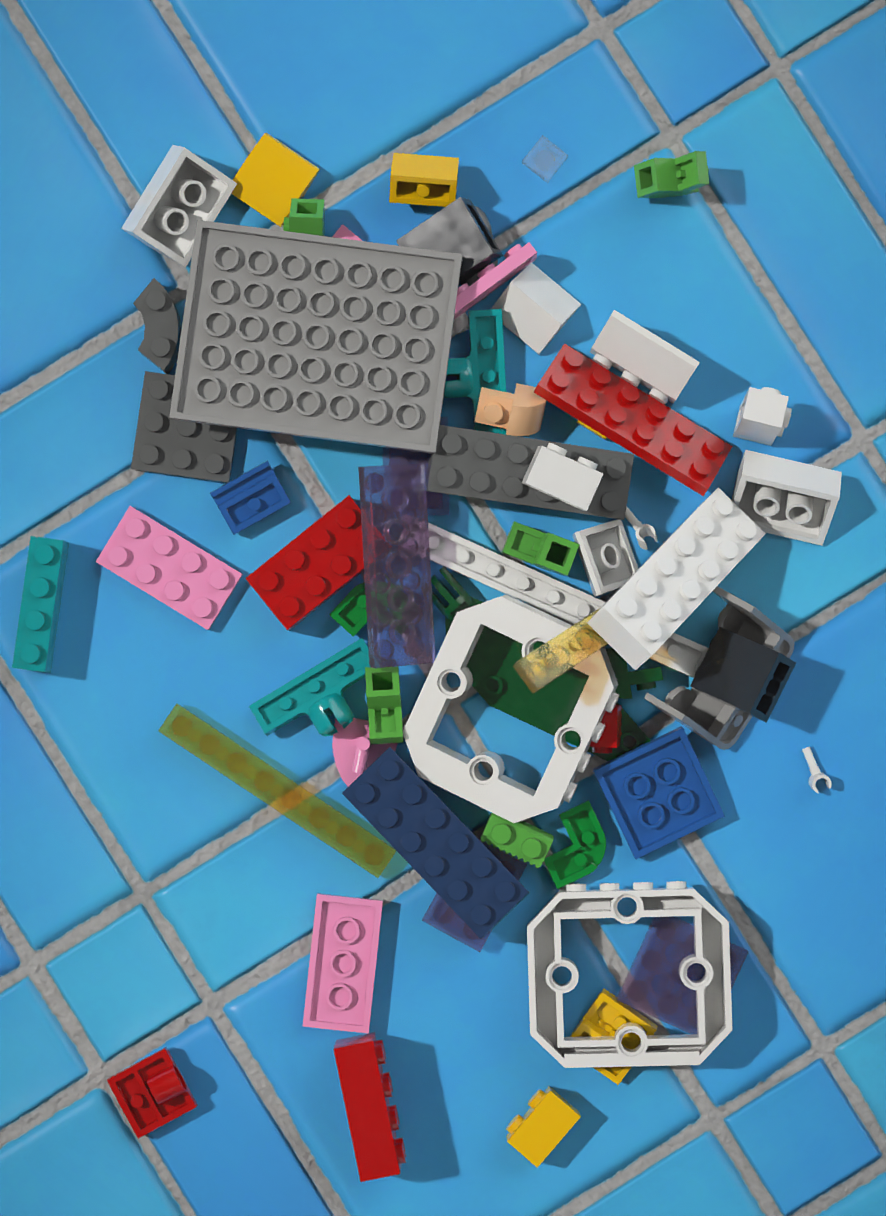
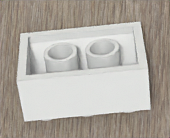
M172 145L121 229L148 247L186 268L192 258L197 220L214 222L237 183L185 147Z
M616 310L612 312L590 350V353L595 355L593 358L594 362L608 370L613 366L622 372V379L635 387H638L639 384L651 390L649 395L663 404H666L667 401L671 403L676 401L700 363Z
M745 450L737 474L732 501L765 533L823 546L840 498L842 472Z

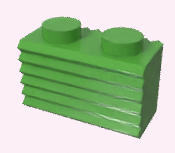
M492 812L481 833L482 842L487 841L488 845L493 844L494 848L499 847L500 851L505 850L506 854L511 853L512 857L517 855L518 860L523 858L524 863L529 861L530 865L535 864L536 868L542 866L554 840L552 834L524 821L512 823Z

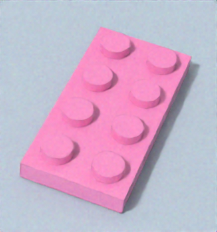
M129 506L96 560L98 564L207 630H210L243 576L242 573Z
M317 893L303 1027L369 1034L383 900Z

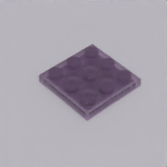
M675 916L653 917L616 998L624 1004L689 1034H697L696 990L684 985L679 975V965L685 957L695 954L694 925ZM730 942L731 990L749 952L747 949ZM694 963L687 969V977L693 981L700 980L705 975V967L702 964Z

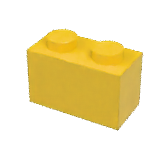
M393 153L389 203L448 206L456 200L459 158Z
M550 1086L545 1091L539 1089L528 1102L530 1109L523 1117L519 1114L516 1115L506 1128L509 1132L506 1136L507 1142L537 1168L581 1117L580 1112Z

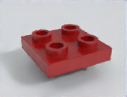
M167 1047L107 1079L138 1139L197 1107V1103Z

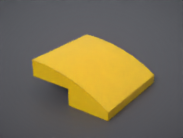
M266 132L235 175L233 181L237 185L231 194L279 227H282L284 225V217H289L291 199L304 197L320 169Z
M603 988L570 1037L615 1036L618 1027L629 1022L640 1025L645 1030L646 1035H654L658 1025ZM630 1032L623 1036L621 1043L627 1049H635L639 1046L641 1038L636 1033ZM593 1067L617 1085H619L631 1069V1067Z

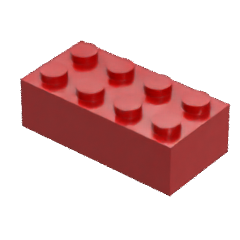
M348 495L245 579L286 630L290 631L392 548L350 495Z
M375 1032L336 1040L333 1050L360 1182L398 1175L401 1173V1164L406 1163V1150L403 1137H396L395 1131L399 1130L400 1121L396 1105L390 1106L389 1103L393 1087L390 1073H383L382 1064H386L383 1039L376 1040Z

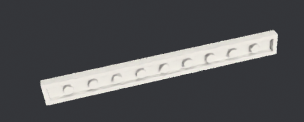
M409 514L397 540V546L600 636L587 622L606 602ZM673 633L649 659L694 678L695 672L701 665L709 648Z

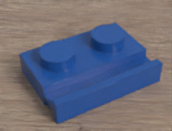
M268 460L210 492L233 535L291 503Z

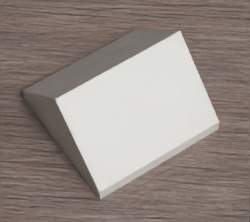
M531 263L510 282L491 310L502 309L503 325L539 355L581 304Z
M621 519L587 528L572 535L574 542L580 544L578 553L594 597L620 589L639 569Z

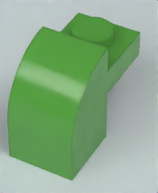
M694 151L675 159L653 158L634 165L637 198H665L699 192L700 187L709 184L706 151Z
M514 521L501 553L530 563V565L568 576L580 544L549 532L543 533Z
M398 665L365 667L370 745L402 743V704Z

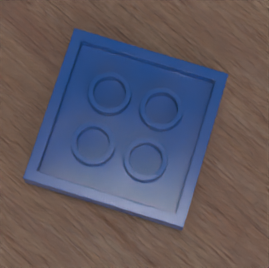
M682 726L592 769L635 859L725 817Z

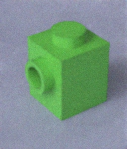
M292 198L289 217H284L283 231L324 236L325 200Z

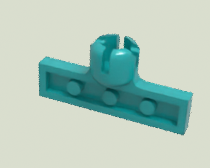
M502 309L468 311L470 353L465 358H450L448 360L446 376L457 375V380L445 382L444 397L470 398L473 403L474 430L506 435L507 429L475 422L482 387L506 392Z
M361 638L251 704L249 708L267 736L302 715L310 717L319 734L325 737L338 733L330 716L334 714L343 729L353 721V712L343 697L345 689L365 677V667H379L365 641Z

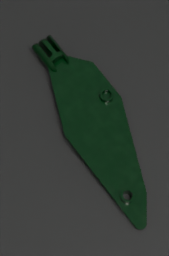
M443 566L439 571L459 594L457 598L435 574L429 580L449 603L447 607L428 585L424 583L419 588L445 616L447 635L457 612L483 602L470 596L447 568ZM484 626L466 666L472 673V686L489 706L555 736L557 730L568 723L589 675L558 660L545 667H532L522 657V643ZM536 641L533 646V652L538 658L544 659L548 655V647L544 642ZM622 708L621 745L617 748H612V753L592 752V747H589L587 752L610 761L651 740ZM572 730L566 732V742L579 747L581 743L579 734ZM629 735L636 739L635 744L631 747L623 744V739Z

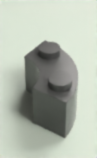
M153 278L133 303L141 312L145 324L144 339L138 351L165 374H169L178 359L181 321L172 298L164 287Z

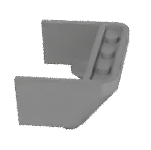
M718 586L713 590L716 595L728 603L719 614L718 627L727 629L780 652L788 658L791 657L794 650V640L790 635L753 605ZM683 686L675 688L668 693L665 702L649 693L644 697V699L722 750L729 749L736 743L752 716L715 700L693 687L691 690Z

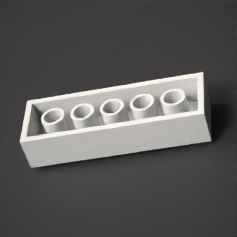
M718 487L587 623L633 669L637 670L665 643L766 533Z

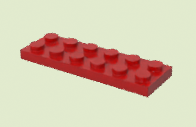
M565 343L534 390L535 394L702 496L709 489L733 447Z

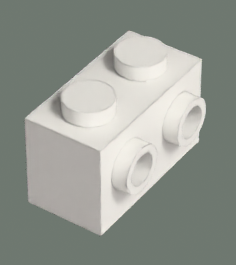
M749 387L739 407L733 437L771 446L777 436L782 437L784 428L788 427L792 412L791 408H787L789 396L781 395V392L774 388L764 387L760 390Z
M548 443L547 448L538 446L522 483L580 510L587 511L603 476V473L596 471L598 464L580 456L578 461H574L565 456L567 450L552 443Z

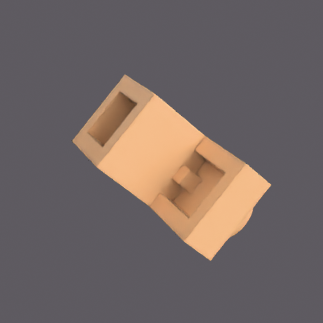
M516 383L514 394L482 387L475 422L507 429L506 435H533L541 428L547 400L534 393L536 387Z

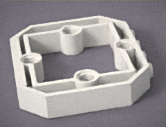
M506 594L456 613L403 729V736L418 777L512 823H516L557 809L564 801L568 803L571 801L577 788V784L573 783V780L578 771L581 773L585 771L591 755L587 753L591 741L597 743L604 731L605 725L600 723L605 711L611 713L618 701L619 694L615 693L618 682L601 639ZM484 626L522 643V657L532 667H545L558 660L589 675L568 723L560 727L555 733L554 744L556 749L537 790L503 775L505 770L504 762L495 752L485 751L470 759L433 740L451 699L465 694L472 686V673L466 666ZM536 641H542L547 645L548 655L546 658H538L534 654L533 646ZM449 672L456 673L460 678L461 684L457 690L450 688L447 684L446 678ZM572 730L579 734L581 738L579 747H571L567 744L565 740L567 731ZM480 761L488 762L492 766L493 774L491 777L487 778L480 774L478 769Z
M686 881L666 882V888H653V882H634L633 889H620L619 883H600V889L586 890V884H566V890H560L527 925L530 1035L564 1068L700 1065L732 1031L729 921L693 887H687ZM625 897L632 898L637 905L635 912L628 916L622 915L617 909L618 902ZM693 916L695 954L688 955L681 961L679 975L685 986L696 990L697 1034L646 1035L645 1030L640 1025L629 1022L618 1027L615 1036L564 1037L563 993L570 992L575 988L578 983L579 972L572 960L562 957L561 919L615 918L620 923L631 924L638 921L640 917ZM694 963L702 964L705 967V975L697 981L687 977V969ZM564 966L571 971L572 977L569 982L559 984L553 979L552 973L557 967ZM633 1032L639 1035L641 1038L639 1046L635 1049L625 1048L621 1043L625 1034Z

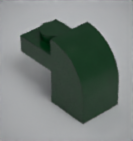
M613 648L606 649L618 682L615 693L619 694V698L632 699L630 685L636 684L637 691L657 688L656 681L663 680L661 667L628 672L627 662Z

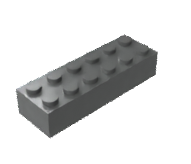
M439 425L436 454L430 453L424 490L624 520L634 454ZM548 443H552L567 450L565 456L574 461H578L580 456L598 464L596 471L603 473V476L587 511L580 510L522 483L538 446L547 448Z

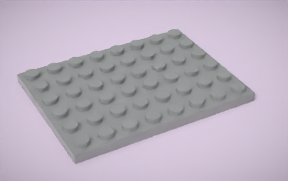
M197 220L169 418L180 421L436 454L462 254Z

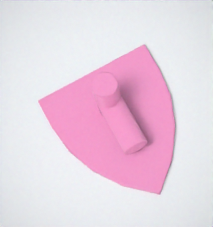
M353 718V721L343 729L342 725L335 719L334 726L338 733L333 734L332 749L336 767L343 782L348 787L389 747L395 752L398 743L370 745L368 720Z

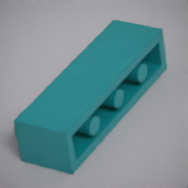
M30 536L12 668L51 673L69 542Z

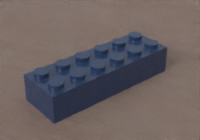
M391 747L342 792L351 804L480 939H483L530 893Z

